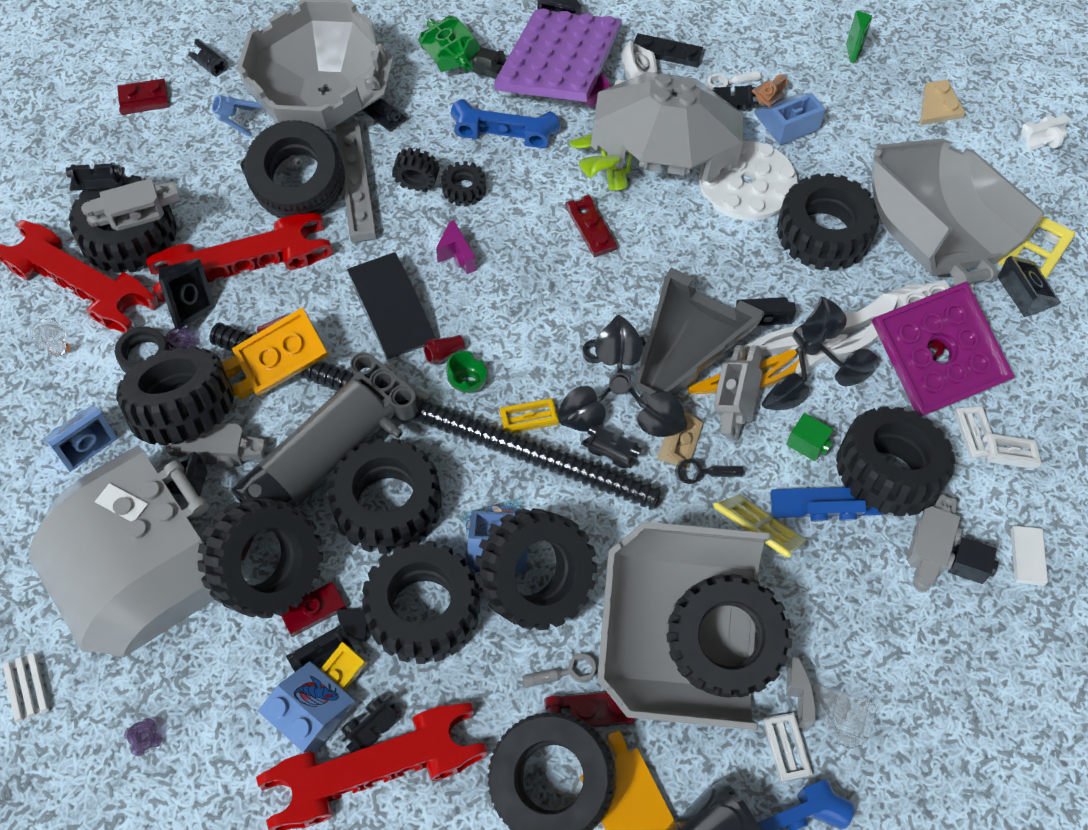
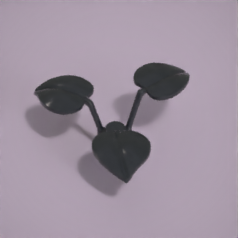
M821 296L816 308L806 319L805 323L794 330L793 339L799 346L795 351L799 356L802 376L800 377L799 374L792 373L782 378L765 397L761 404L762 407L770 410H787L799 406L809 394V387L805 384L808 377L803 353L815 355L820 350L825 353L835 364L841 367L835 374V380L844 387L859 384L875 372L878 360L872 350L866 348L858 349L848 355L844 363L822 344L825 339H833L839 336L846 326V315L836 303Z
M616 315L599 333L595 342V352L600 361L609 366L617 364V369L613 370L610 374L609 385L599 397H597L595 390L590 386H579L571 390L560 405L558 412L559 423L577 431L588 432L592 424L597 426V424L601 425L603 423L606 409L600 402L605 399L609 392L613 391L616 394H624L628 391L639 406L643 408L637 416V423L647 434L656 437L673 436L686 429L688 425L683 406L675 395L666 391H658L651 394L645 404L634 390V387L631 386V375L626 369H623V364L631 366L638 363L642 355V341L633 325L621 315Z

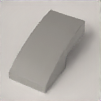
M792 657L787 665L786 696L798 697V727L810 730L815 723V704L812 687L800 659Z

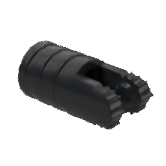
M199 38L195 39L194 44L201 50L198 54L189 51L188 56L215 77L225 72L228 67L227 60Z

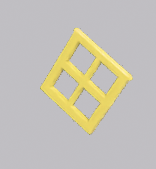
M1043 216L1027 240L997 264L1003 266L1006 258L1009 256L1018 257L1025 247L1046 258L1040 271L1047 279L1075 236V231H1071ZM1038 226L1060 237L1052 252L1028 241Z
M740 494L713 504L714 509L746 531L771 533L770 540L764 543L784 557H791V554L803 546L807 540Z

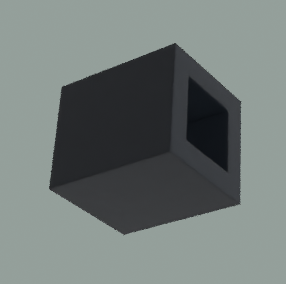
M961 537L957 545L953 547L952 553L955 554V559L948 573L983 584L989 577H994L999 564V561L995 560L997 548Z

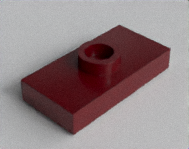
M332 581L314 590L310 595L301 597L303 602L298 607L288 606L289 612L281 615L291 637H294L336 615L337 609L347 608Z

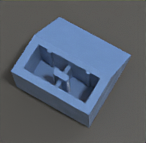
M813 93L790 96L777 101L770 107L765 106L757 109L754 114L777 143L782 145L819 130L825 108Z

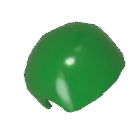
M458 351L449 357L446 366L449 384L454 389L463 393H473L481 389L486 383L488 372L486 366H484V361L476 360L471 351ZM465 377H472V378H474L475 380H462V379L465 378Z

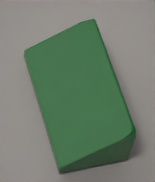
M858 10L855 12L846 42L851 63H855L862 52L872 21V15Z

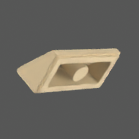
M684 410L688 424L686 429L673 436L664 437L657 459L677 465L682 459H692L704 422ZM684 463L683 467L689 469L690 463Z

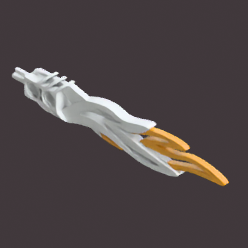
M946 280L923 285L911 284L884 293L858 312H844L847 322L842 333L836 338L825 339L822 344L839 360H846L852 352L863 348L868 349L876 341L880 340L871 321L874 317L948 289L950 286ZM970 283L969 286L973 294L975 295V292L973 290L974 285ZM869 325V326H868L866 329H864L863 331H861V332H859V333H857V334H855V335H853V336H851V337H848V333L857 331V330H859V329H861V328H863V327ZM798 326L777 330L744 346L746 350L745 361H747L752 345L760 346L761 358L779 354L760 362V370L771 369L762 374L759 389L774 385L792 373H797L800 377L802 376L799 359L787 369L775 375L791 363L797 352L795 349L799 346L793 339V332ZM821 350L815 355L804 354L807 372L824 362L832 361ZM721 373L691 385L688 388V393H716Z

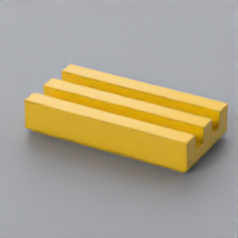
M553 398L499 408L502 425L506 432L510 430L513 433L559 425ZM549 407L548 411L537 413L529 412L524 413L521 416L507 418L508 414H514Z

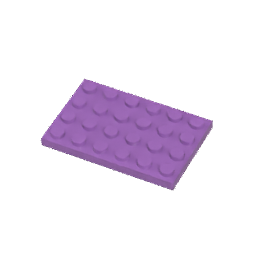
M535 9L494 81L495 90L587 102L622 28V19L612 16H592L588 13L576 15L568 11L554 12L547 9Z

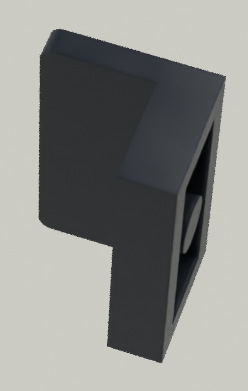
M786 297L741 299V301L764 311V316L757 326L793 323L797 311L795 302H788Z

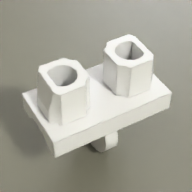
M1050 115L1044 117L1041 123L1034 124L1028 122L1023 124L1021 135L1026 139L1025 146L1029 151L1049 145L1051 148L1060 147L1063 140L1066 139L1065 127L1070 118L1066 115L1056 118Z

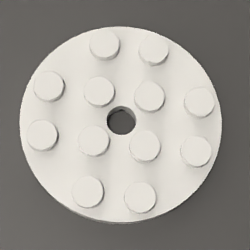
M743 140L738 163L735 168L728 170L724 167L720 169L718 176L708 181H702L705 163H703L699 174L701 192L714 205L713 207L729 217L747 221L768 219L772 215L779 213L785 195L797 183L796 171L786 156L769 144ZM750 176L754 182L746 183L742 178Z

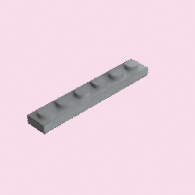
M359 121L340 123L335 127L338 150L345 170L343 188L351 242L376 239L360 124Z

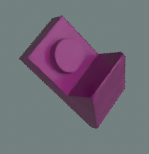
M450 221L436 248L437 262L439 263L454 257L458 268L463 267L466 274L476 271L475 256L455 221Z

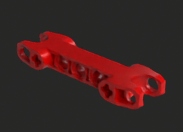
M310 213L295 214L278 219L274 223L273 231L201 250H196L194 245L187 243L172 246L150 256L146 262L151 275H157L161 267L201 259L207 282L215 281V278L234 276L241 274V271L264 268L267 264L271 263L275 265L284 262L287 269L295 270L333 255L329 240L306 239L310 234L324 229L321 214ZM310 222H317L315 225L305 226ZM325 249L320 253H314L316 250ZM158 262H166V264L155 266ZM160 282L153 286V291L157 301L164 302L166 300L164 294L161 293L163 291Z
M20 220L15 226L19 229L20 234L25 237L24 240L15 246H5L0 243V261L11 272L25 280L34 272H37L45 278L49 276L54 279L52 282L64 289L68 287L73 290L72 293L83 300L88 299L92 301L86 312L93 320L109 329L123 333L133 329L132 322L123 314L126 309L133 305H143L151 310H155L159 305L156 297L129 274L122 272L113 280L60 250L59 248L63 245L60 238L40 224Z
M460 703L437 706L423 711L412 718L415 731L319 764L316 752H306L284 759L276 766L261 773L256 777L258 787L261 790L280 785L288 786L292 790L290 805L282 812L272 815L266 820L268 830L301 829L327 821L333 817L330 802L342 798V794L350 791L354 794L374 787L373 783L384 780V783L405 776L404 772L412 769L416 772L427 768L430 780L438 781L461 773L468 766L486 758L488 754L485 743L460 746L450 738L451 730L456 724L474 716L472 704Z

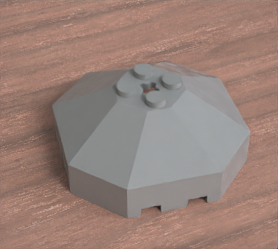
M300 0L296 2L298 8L289 14L283 10L268 19L270 25L259 31L257 27H254L248 31L237 70L246 90L276 123L287 120H301L312 123L324 131H328L385 95L393 56L378 42L373 22L364 13L360 14L357 11L356 5L351 0ZM328 87L331 92L322 95L321 91Z
M646 72L598 92L590 146L596 151L602 148L607 152V156H619L621 162L614 165L617 168L623 169L626 150L639 160V167H644L643 170L660 172L662 164L668 165L667 173L684 176V173H690V169L705 163L702 181H708L718 176L720 169L724 167L731 170L737 166L743 144V113L698 79Z

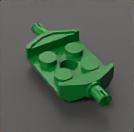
M448 15L437 23L432 18L430 19L431 22L428 20L427 26L429 29L420 33L418 41L422 49L426 50L435 61L440 72L462 66L464 71L468 72V68L471 70L473 64L469 60L480 49L477 39L455 16Z

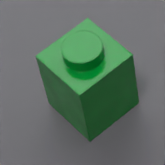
M804 413L791 431L786 445L816 461L820 454L826 456L830 450L833 441L829 439L834 429Z

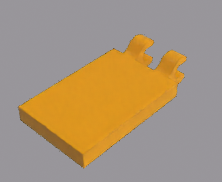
M302 307L233 347L232 350L235 356L222 363L229 378L237 375L243 369L247 378L232 386L234 396L242 400L250 396L253 391L256 395L261 396L330 354L306 310Z
M619 730L608 735L609 739H607V742L616 758L614 761L617 773V787L613 803L605 818L601 821L604 829L666 830L675 821L638 748L629 752ZM583 775L580 776V780H581L582 784H583Z

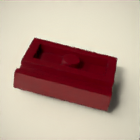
M165 78L117 86L121 115L169 108Z

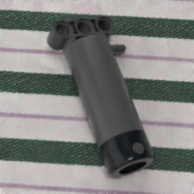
M366 352L354 355L350 362L354 376L232 488L234 496L240 503L246 498H266L292 504L293 508H297L335 472L334 467L339 460H346L345 454L351 449L354 451L358 450L359 445L367 442L381 427L396 438L402 436V430L390 419L395 415L401 420H409L417 414L418 405L414 390L373 355ZM363 368H370L365 372H360ZM383 384H390L386 388H379ZM404 400L410 401L409 403H407V404H405V405H399V403H400L401 401H404Z

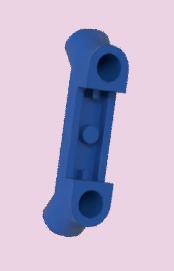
M461 99L452 105L450 112L451 117L456 122L454 127L455 133L459 137L478 139L481 132L525 139V146L543 149L548 145L549 137L559 133L560 120L551 111L534 118L477 110L467 100Z
M825 779L802 788L797 794L800 805L757 823L761 830H802L809 826L807 820L814 818L843 830L850 825L855 807L852 801L836 795L829 779Z

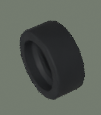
M136 327L121 335L116 342L114 353L117 362L125 373L132 371L133 366L137 364L130 362L127 356L131 349L138 344L145 342L157 344L158 351L154 356L161 354V351H170L164 335L159 330L152 327Z

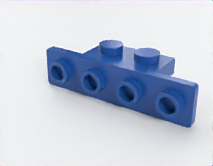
M850 488L772 489L770 491L771 516L773 518L810 517L811 522L828 521V517H839V521L857 520V516L885 514L879 513L878 509L874 507H866L865 500L859 498L856 500L850 494Z

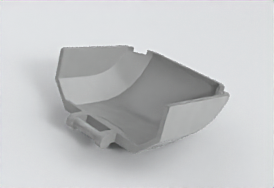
M943 138L877 145L873 155L871 179L874 201L880 218L891 236L932 276L950 273L953 276L955 285L966 281L970 284V282L980 280H995L998 277V269L993 264L998 263L1024 243L1045 214L1044 210L973 150L966 148L964 152H960L951 148V142ZM976 267L979 269L977 271L968 272L966 270Z
M137 445L78 479L65 489L49 507L30 545L29 560L81 651L99 652L124 658L214 601L210 595L211 590L205 588L201 581L205 573L198 571L197 562L203 560V554L198 553L199 543L203 544L190 523L209 509V505L203 497L198 496L185 476V469L180 461L175 460L168 463L164 470L157 473L144 451ZM173 480L189 503L188 507L184 510H181L166 487V484ZM109 483L148 504L136 520L130 522L119 516L128 514L132 509V503L126 497L118 498L113 503L114 512L95 503V500Z
M642 522L608 551L597 681L607 691L626 717L758 730V723L752 719L751 694L740 698L720 697L706 693L691 685L685 677H682L677 670L678 667L670 657L669 642L667 643L666 633H668L669 624H667L669 616L674 610L675 603L682 597L685 591L700 581L721 574L742 575L743 578H753L758 581L764 542L770 540L771 533ZM727 605L716 607L701 622L699 628L701 648L708 658L723 666L739 665L745 662L754 652L755 624L751 617L738 607Z

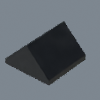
M1014 256L1006 258L998 279L1023 317L1042 312L1061 303L1034 261Z
M201 259L189 260L159 268V282L175 329H181L215 308Z

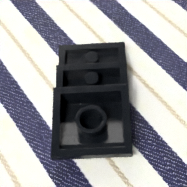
M396 252L347 269L362 309L369 320L375 337L379 341L386 360L423 347L424 344L428 343L429 339H436L418 296Z

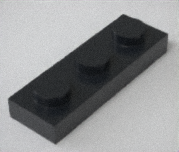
M637 33L634 41L635 44L653 52L658 60L698 68L703 51L701 46Z

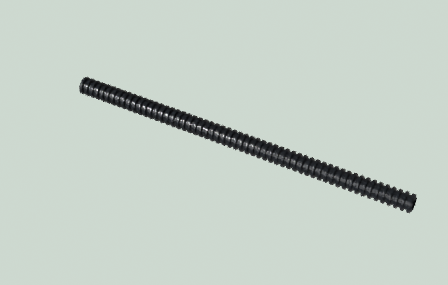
M218 322L211 329L209 339L212 345H218L220 348L231 351L233 347L254 335ZM319 361L295 375H299L302 379L306 378L307 381L312 382L314 380L315 384H321L323 387L329 386L331 390L336 389L337 391L354 376L350 370H343L342 367H335L334 364L328 365L326 361ZM383 384L379 388H386L388 385ZM415 395L418 412L413 419L416 422L421 420V423L424 425L429 423V426L432 428L437 426V429L440 431L445 429V433L450 434L453 432V436L458 437L461 435V439L466 440L469 438V442L472 443L477 441L476 443L479 446L485 444L484 446L487 449L493 447L492 449L495 452L501 450L500 452L503 455L509 453L511 458L516 456L519 461L524 459L527 464L532 462L535 467L540 465L543 470L548 468L551 473L556 471L559 476L564 474L567 479L572 477L575 482L580 480L583 485L590 484L591 488L599 487L598 490L601 492L607 490L609 495L615 493V497L619 498L622 496L625 501L630 499L633 504L638 502L641 507L649 506V510L655 509L662 491L660 486L652 487L653 484L650 482L644 484L642 479L636 481L634 476L628 478L626 473L620 475L618 470L612 472L610 467L604 469L602 464L596 466L593 461L588 463L585 458L580 460L577 455L572 457L569 452L562 453L561 449L554 450L553 446L546 447L545 443L538 444V441L535 439L530 441L527 436L522 438L519 433L514 435L513 431L509 430L506 432L505 428L501 427L498 429L497 425L493 424L490 426L489 422L482 423L481 419L474 420L473 416L466 417L465 413L458 414L457 410L451 411L449 407L443 408L441 404L435 405L433 401L427 402V399H419V396ZM408 400L401 401V402L399 403V405H405V404L409 403L410 401H408Z

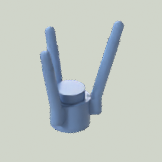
M217 94L212 103V112L219 115V121L229 124L246 136H251L252 134L229 119V117H233L236 114L237 108L253 111L254 107H262L258 102Z

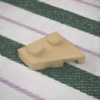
M948 79L925 84L920 118L921 125L964 117L965 111Z

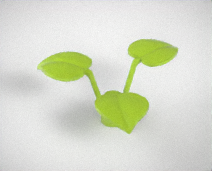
M592 133L569 141V145L574 148L591 147ZM602 148L600 149L602 156H591L579 161L580 169L589 178H592L599 171L606 169L609 190H622L628 187L626 173L631 172L630 165L633 156L630 152L628 153L626 166H623V169L614 166L621 162V158L616 155L607 156L606 151Z

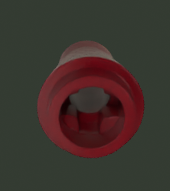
M461 335L429 339L428 343L423 345L427 361L430 364L437 363L438 365L454 353L465 349V343Z

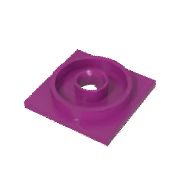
M967 281L874 317L871 320L914 411L919 413L918 416L920 417L1015 378ZM930 341H940L947 347L949 358L946 363L940 364L933 360L932 353L928 349Z

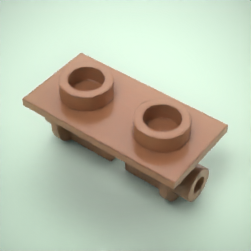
M779 74L772 82L767 80L754 88L752 92L761 104L770 107L785 96L782 91L788 84V78L783 74Z

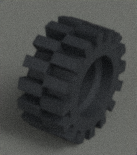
M408 148L407 151L405 149L401 150V153L397 154L392 170V177L395 178L394 181L396 183L401 182L400 186L402 188L407 186L408 190L415 189V191H419L421 189L423 192L432 190L440 170L439 162L434 161L435 157L433 155L429 157V152L424 151V153H421V149L416 148V151H413V148Z
M463 161V165L455 162V167L450 164L448 170L444 169L443 175H441L444 198H448V202L451 204L455 201V206H460V203H464V207H467L468 202L474 205L476 204V199L481 201L482 195L485 196L484 171L482 172L480 166L476 168V164L473 162L470 166L468 161ZM461 180L473 183L471 186L464 188L455 186V183Z

